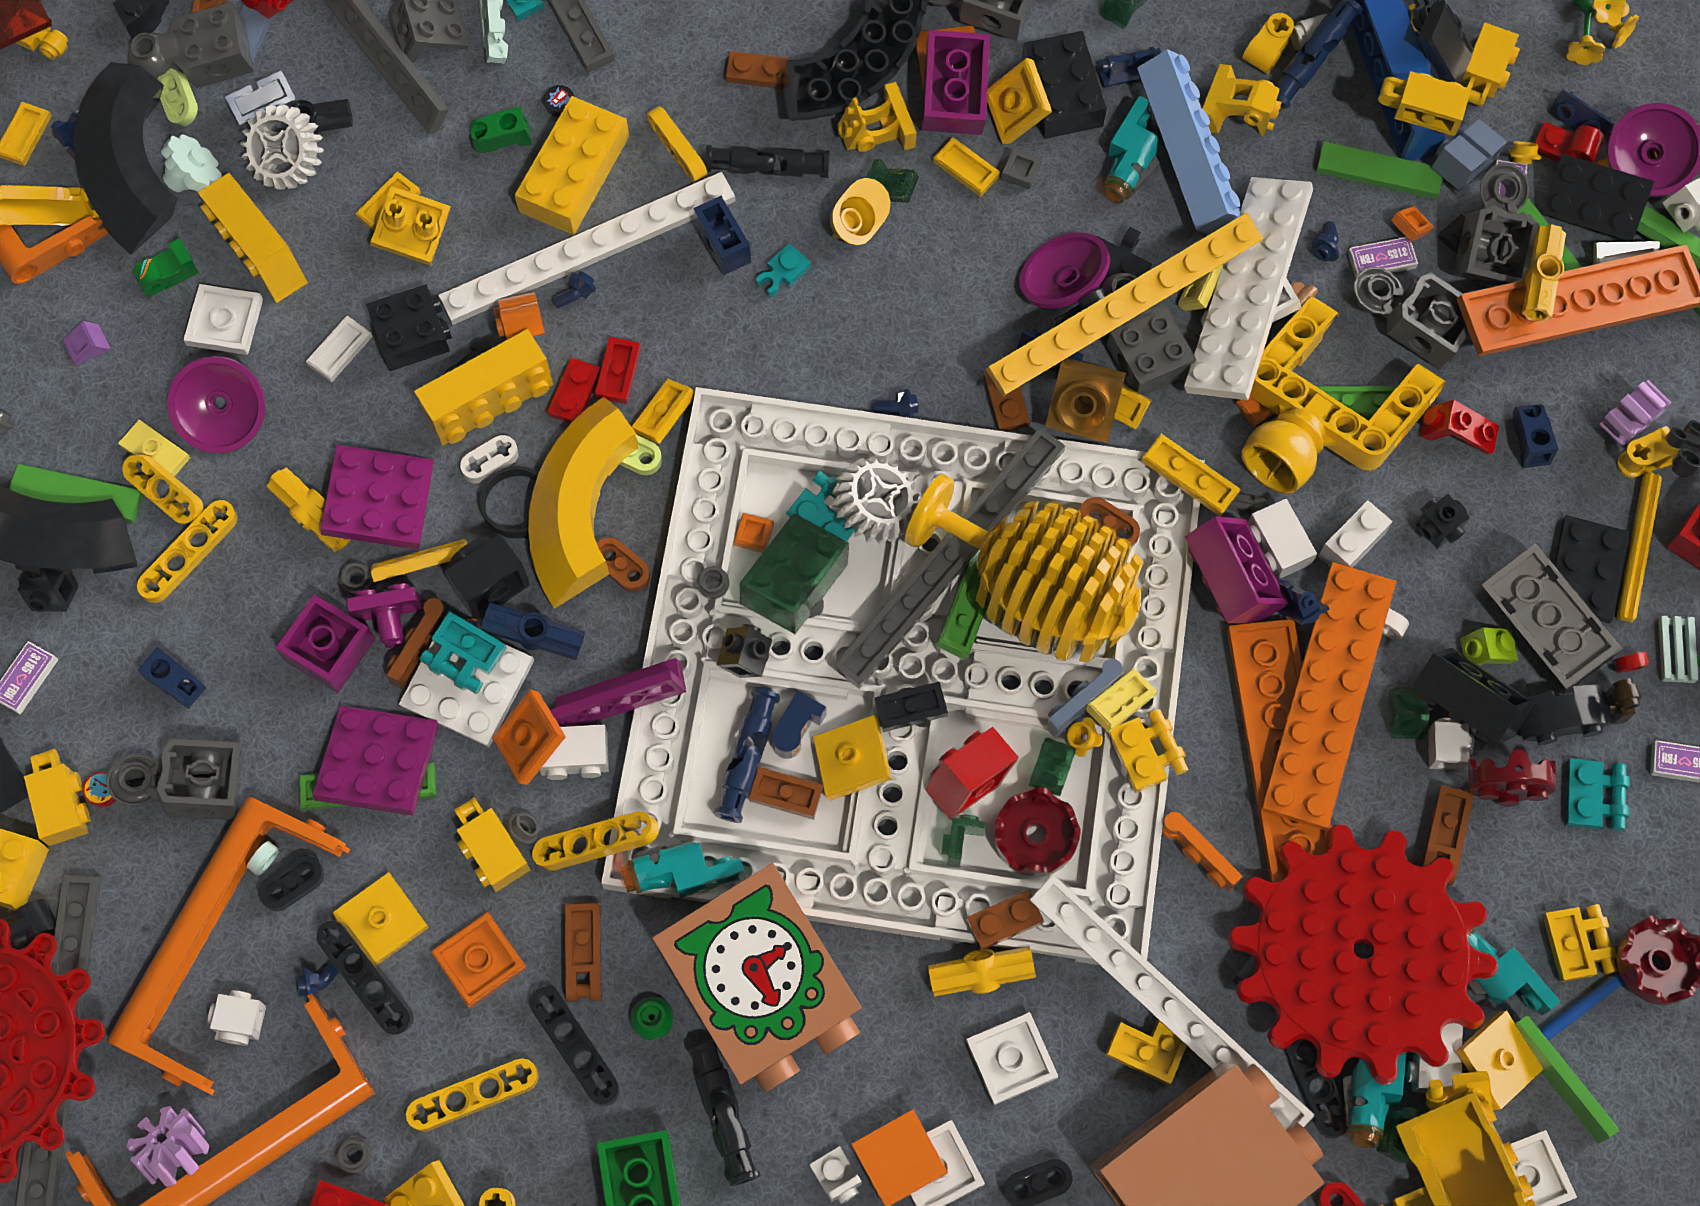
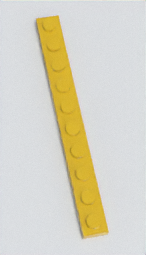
M1245 213L986 368V371L1003 397L1263 240V237L1249 214Z

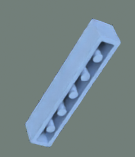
M1167 49L1137 67L1195 228L1198 231L1211 234L1241 216L1238 208L1240 207V201L1229 184V171L1219 157V144L1209 130V117L1199 103V90L1189 76V63L1183 55Z

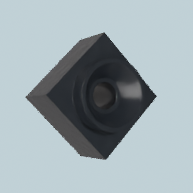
M501 534L493 539L481 537L466 544L450 559L448 569L445 571L454 593L473 619H482L490 603L501 606L530 586L522 562Z

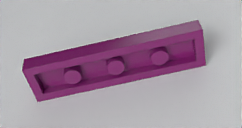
M673 658L554 697L556 708L550 709L560 727L584 726L685 693L687 691L681 662L677 658Z

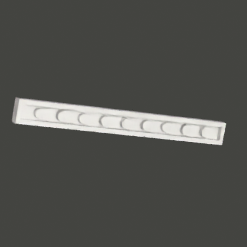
M717 173L439 294V298L452 325L499 305L498 300L523 295L571 272L573 273L694 220L693 208L714 198L722 196L727 205L735 202V195L723 173Z
M1052 875L1032 896L1030 901L1209 1067L1214 1069L1220 1063L1237 1064L1241 1071L1252 1063L1259 1067L1272 1082L1280 1096L1269 1108L1285 1130L1295 1122L1305 1127L1313 1118L1314 1114L1056 876Z

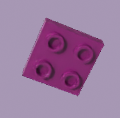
M405 583L389 586V591L375 593V590L359 591L355 593L354 598H348L349 612L359 622L372 619L377 620L380 642L385 643L386 648L405 645L400 617L405 613L424 610L421 595L414 587H408V584Z

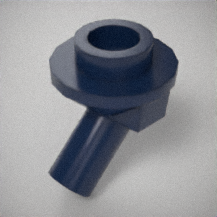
M1328 221L1323 225L1324 232L1319 237L1314 238L1311 244L1313 252L1318 259L1322 261H1336L1339 257L1337 246L1339 237L1335 223Z
M578 271L576 274L569 273L567 284L571 289L553 297L555 306L557 308L563 307L580 297L587 299L591 293L596 291V287L593 285L594 279L582 271Z
M909 389L895 392L896 400H875L873 402V411L875 413H897L898 416L913 418L914 413H918L917 397L915 394H911Z
M330 962L320 975L314 974L308 968H303L302 975L296 976L298 997L304 996L307 1003L309 1002L307 997L309 994L312 993L315 996L320 990L325 989L339 974L333 963Z

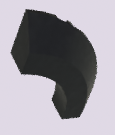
M862 0L857 25L837 47L827 53L823 52L813 57L787 60L781 73L783 105L790 120H811L845 111V108L849 106L853 98H857L859 104L881 90L897 74L914 49L922 30L928 0Z
M111 62L99 73L81 102L73 136L75 168L80 186H83L89 199L88 204L91 210L96 211L103 222L102 226L112 238L132 255L169 221L178 199L167 190L154 173L148 161L143 143V124L159 104L164 85L140 65Z
M0 484L1 561L14 563L15 568L18 570L40 573L41 568H47L62 572L65 575H72V569H93V574L137 567V560L124 516L113 499L86 503L52 502L19 494Z

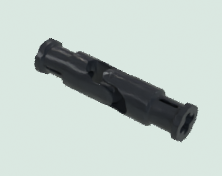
M706 145L705 167L707 172H711L712 169L730 170L732 174H749L760 171V173L765 175L803 177L804 174L823 175V178H829L830 151L825 150L824 153H806L804 149L764 148L759 151L747 146H732L731 149ZM774 154H779L786 158L788 163L786 168L774 170V163L776 161Z
M710 1041L689 1049L688 1052L696 1061L700 1075L697 1081L709 1118L714 1125L718 1123L717 1144L721 1157L726 1158L732 1177L729 1181L730 1186H736L755 1180L761 1174L760 1171L755 1170L749 1149L752 1146L748 1133L735 1118L736 1115L739 1118L740 1110L728 1070L722 1067L717 1044L715 1041ZM717 1091H724L731 1097L733 1104L723 1102L711 1109L710 1098ZM737 1157H740L744 1171H741Z

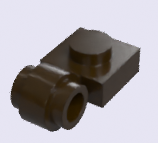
M1631 678L1614 682L1605 692L1614 724L1627 722L1636 714L1634 708L1640 706L1639 700L1642 696L1638 684H1634Z

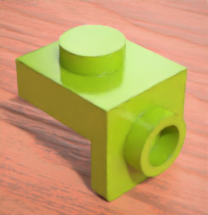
M1483 627L1460 639L1463 655L1479 666L1485 663L1511 664L1518 661L1511 629Z

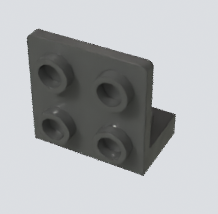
M395 0L388 12L396 43L412 63L416 60L419 53L423 51L424 46L467 49L470 45L458 0Z

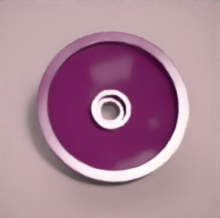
M1649 103L1636 107L1618 121L1610 134L1607 146L1609 166L1619 171L1655 181L1649 197H1660L1675 193L1689 184L1700 170V127L1687 112L1674 105ZM1654 150L1657 153V158H1648L1647 151Z
M1075 232L1053 238L1034 251L1025 262L1020 274V288L1030 303L1041 308H1063L1076 304L1080 299L1093 293L1105 278L1110 265L1108 249L1100 238L1089 233Z
M213 356L193 361L181 369L169 388L167 410L174 429L188 444L205 452L226 453L241 448L256 436L265 418L266 400L260 382L247 367L230 358ZM218 397L226 400L225 408L217 406L216 399Z

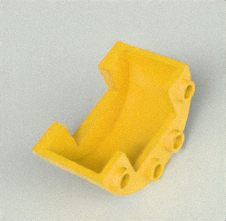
M1475 1092L1396 1126L1410 1160L1417 1166L1434 1206H1537L1533 1198L1530 1200L1528 1198L1534 1195V1192L1525 1174L1518 1176L1513 1165L1519 1162L1511 1143L1503 1144L1492 1123L1497 1118L1489 1101L1481 1102Z

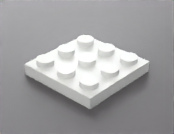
M432 641L428 650L436 655L441 646ZM506 645L507 649L490 675L479 669L475 672L474 678L483 683L478 694H474L468 689L461 690L454 685L453 680L443 674L436 675L429 671L428 665L421 662L399 705L426 719L437 720L439 725L489 748L493 741L492 737L503 723L534 662V658ZM454 654L449 659V663L460 670L466 663V661Z

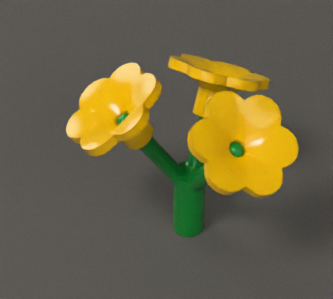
M1573 0L1585 14L1584 33L1580 38V42H1572L1568 45L1567 59L1569 61H1576L1577 64L1581 65L1602 61L1605 46L1601 43H1595L1592 36H1590L1592 17L1595 16V20L1598 23L1608 24V29L1616 33L1612 47L1616 49L1621 47L1627 37L1634 31L1639 16L1634 15L1626 22H1621V17H1625L1629 13V5L1626 3V0H1593L1592 2L1590 0Z

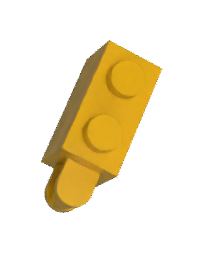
M1484 22L1474 45L1472 58L1460 83L1463 87L1471 89L1468 102L1482 107L1487 96L1494 98L1498 88L1504 90L1510 76V72L1505 70L1508 64L1513 66L1520 48L1515 47L1519 34Z
M1410 71L1406 81L1395 77L1384 78L1378 101L1385 106L1397 109L1394 119L1455 136L1463 120L1471 89L1463 87L1456 82H1446L1432 78L1425 73Z
M56 749L32 755L30 759L34 773L24 776L39 839L48 846L88 834L86 823L91 821L87 805L80 801L78 792L83 791V785L79 774L73 772L64 763L61 764ZM51 764V768L43 770V766Z
M475 797L454 809L463 824L462 827L457 829L462 838L457 842V845L467 860L474 857L479 867L474 871L484 887L491 884L495 892H498L531 871L492 808L484 812ZM475 812H478V817L474 818L470 822H467V817H469Z

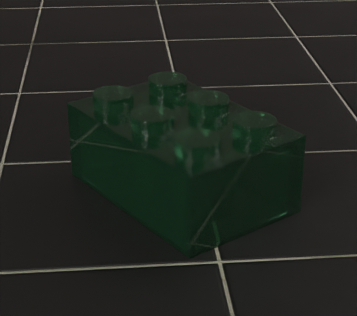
M793 513L740 581V604L796 634L848 565L849 543Z

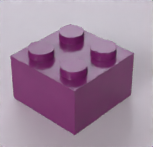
M313 595L275 649L285 662L338 693L376 639L369 627Z

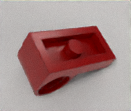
M1545 121L1535 144L1539 145L1538 154L1560 162L1562 154H1566L1594 163L1605 137L1595 127L1580 126L1575 133H1571Z

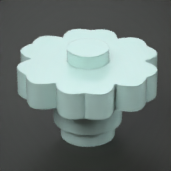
M182 134L179 138L172 136L164 144L161 153L167 160L164 162L166 167L163 180L173 191L182 192L183 190L191 189L199 192L222 177L221 172L216 168L218 161L207 148L200 147L196 139Z

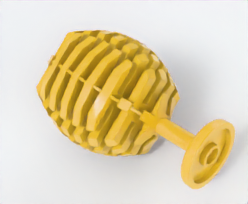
M942 473L927 488L909 521L905 534V543L912 547H920L926 543L937 527L980 549L977 569L979 577L981 576V584L976 601L983 609L988 605L991 598L986 613L987 618L993 624H996V622L999 624L1003 620L1001 628L1011 637L1019 633L1020 642L1028 647L1030 645L1033 646L1037 642V650L1046 655L1052 653L1055 646H1057L1054 656L1056 659L1063 661L1069 660L1074 652L1081 645H1084L1079 662H1089L1094 657L1095 652H1098L1102 647L1105 639L1111 637L1109 640L1112 641L1111 648L1131 630L1141 607V586L1137 590L1136 584L1144 562L1136 553L1132 557L1131 562L1126 564L1131 551V543L1123 537L1114 546L1116 533L1113 529L1106 525L1101 527L1099 533H1097L1099 528L1097 519L1086 515L1080 523L1081 512L1079 510L1067 508L1063 512L1062 504L1056 502H1049L1045 505L1044 510H1040L1035 516L1040 501H1029L1023 510L1016 514L1012 523L1006 524L1007 515L988 532L947 509L954 492V481L951 477Z

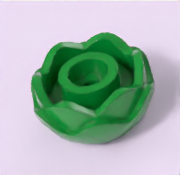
M649 996L639 1000L633 1007L630 1016L633 1030L645 1040H654L667 1035L671 1030L674 1019L671 1006L664 999L656 996ZM655 1015V1019L651 1021L649 1016Z

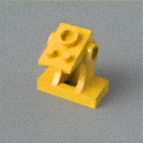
M1219 64L1202 108L1209 117L1210 124L1208 127L1210 132L1219 133L1223 121L1231 115L1242 116L1247 124L1257 126L1261 136H1264L1266 129L1272 131L1275 123L1269 121L1270 119L1276 120L1282 102L1277 101L1280 88L1275 87L1273 83L1267 80L1236 79L1231 65ZM1239 95L1249 96L1247 101L1233 98Z
M897 82L885 85V103L881 106L865 111L862 110L861 106H858L857 98H853L849 106L845 108V112L837 125L839 135L843 138L847 150L866 152L877 144L897 138L900 139L904 151L916 147L917 132ZM880 121L883 128L869 131L866 129V125Z

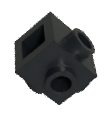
M1449 494L1439 501L1434 497L1421 508L1423 514L1416 526L1424 538L1430 541L1436 549L1447 541L1450 544L1454 543L1466 532L1463 527L1470 517L1467 515L1463 504L1458 500H1454Z
M41 568L40 573L27 571L17 590L31 611L67 612L78 589V585L71 575Z
M751 624L727 628L716 665L739 678L762 677L769 658L772 639L762 634L759 627Z

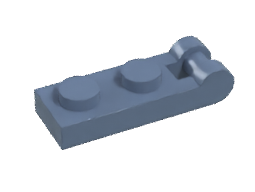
M1113 658L1106 660L1103 663L1099 676L1090 683L1087 680L1082 682L1073 691L1072 695L1074 697L1066 704L1060 702L1048 713L1049 719L1046 729L1055 739L1087 712L1085 709L1091 701L1120 679L1122 673L1120 661Z

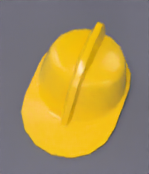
M863 178L856 180L849 186L837 201L830 214V225L834 232L832 235L834 239H841L848 244L857 246L865 244L873 237L890 212L891 202L889 194L881 183L875 179Z

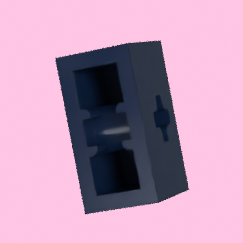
M722 196L693 208L695 226L723 275L751 263L750 244Z

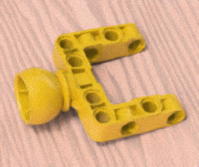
M1312 296L1263 350L1250 395L1279 416L1275 421L1264 423L1252 432L1242 449V460L1249 472L1259 482L1275 492L1283 494L1294 493L1305 485L1314 474L1317 466V454L1323 450L1324 446L1362 470H1375L1383 464L1437 398L1446 381L1422 365L1417 364L1369 421L1293 372V369L1297 365L1301 366L1319 345L1335 316H1339L1337 311ZM1339 429L1345 430V431H1347L1348 433H1343V432L1339 431ZM1366 447H1371V448H1373L1375 451L1369 450V449H1367Z

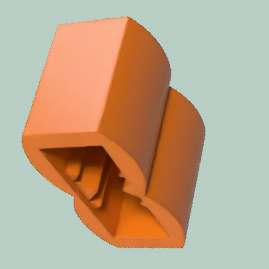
M535 292L498 300L499 307L493 308L499 337L506 336L508 340L526 329L529 330L533 337L545 334Z

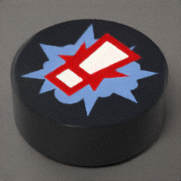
M563 85L549 88L544 95L547 112L552 116L560 117L571 96H574L572 90Z

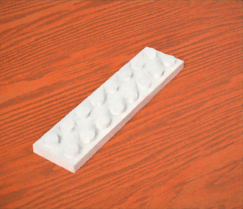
M1251 177L1240 213L1241 216L1245 213L1249 214L1263 240L1224 263L1194 354L1196 362L1191 364L1184 385L1187 393L1240 400L1249 399L1313 192L1311 182Z

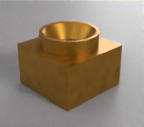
M1066 358L1062 361L1045 427L1108 443L1126 373ZM1088 396L1092 399L1093 403L1083 404L1079 401L1078 397Z

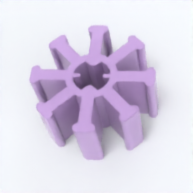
M1647 380L1638 385L1630 395L1627 394L1620 401L1621 404L1611 410L1599 425L1623 448L1632 442L1640 432L1643 433L1649 428V424L1660 417L1672 402Z
M171 1106L160 1109V1122L156 1127L145 1117L138 1124V1127L146 1137L130 1138L127 1143V1149L134 1156L130 1158V1161L147 1181L155 1184L156 1179L159 1178L166 1187L177 1183L175 1180L177 1167L182 1166L190 1176L199 1169V1166L191 1156L200 1153L207 1154L209 1150V1144L202 1137L206 1132L189 1111L183 1108L180 1111L181 1113L177 1115Z

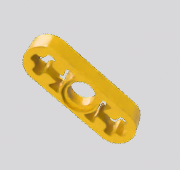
M658 106L646 113L650 127L668 151H673V158L691 182L694 183L706 176L707 170L703 161L667 112L661 106Z
M144 454L131 455L124 461L122 470L126 480L174 521L181 524L192 523L204 511L201 499L152 457ZM142 463L140 469L146 475H137L139 469L136 467V464ZM161 480L166 481L169 486V493L165 498H162L157 492V485ZM180 503H189L187 509L190 511V514L184 515L186 509Z

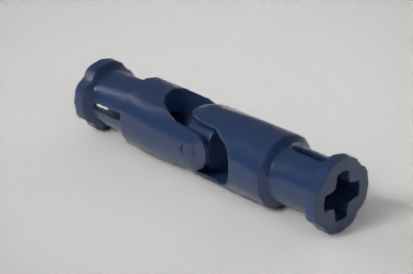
M1339 0V4L1332 13L1323 18L1310 40L1305 42L1282 71L1283 76L1275 87L1280 88L1277 101L1282 102L1281 107L1283 109H1288L1291 106L1290 101L1300 88L1304 89L1326 60L1328 53L1347 33L1346 28L1356 15L1362 14L1363 9L1355 0ZM1305 55L1312 62L1307 65L1301 64Z
M752 688L751 695L753 699L748 713L743 716L732 753L733 758L728 765L722 782L723 794L719 806L714 808L713 814L722 820L742 823L743 816L741 812L746 797L750 796L757 773V765L761 761L772 727L770 719L774 706L779 703L781 698L779 694L769 689ZM748 737L753 740L754 746L744 745Z

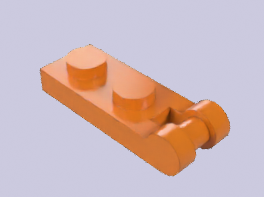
M1170 812L1167 814L1163 821L1162 835L1167 839H1176L1184 847L1182 852L1193 864L1199 862L1208 871L1206 874L1207 878L1214 886L1219 889L1224 887L1228 892L1235 887L1243 876L1180 813Z

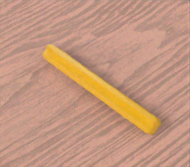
M1648 472L1642 477L1617 610V619L1629 623L1633 622L1637 617L1662 482L1661 475Z

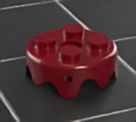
M1522 749L1513 750L1507 765L1502 768H1497L1493 760L1489 758L1483 759L1478 767L1475 759H1468L1469 791L1481 800H1496L1500 806L1511 807L1519 805V801L1547 800L1548 795L1556 790L1555 761L1545 759L1541 760L1538 765L1533 764L1527 753Z
M1043 787L1034 788L1009 798L999 812L994 827V842L1002 860L1020 874L1038 877L1050 875L1061 870L1074 855L1081 835V829L1072 806L1068 802L1055 797L1049 789ZM1034 826L1040 827L1044 830L1046 838L1040 843L1031 842L1027 837V830Z
M1654 915L1631 926L1622 935L1617 946V966L1623 981L1636 996L1652 1004L1670 1005L1696 994L1695 991L1700 986L1699 935L1691 934L1685 930L1678 919H1656ZM1653 954L1661 957L1664 963L1663 971L1658 970L1653 965Z

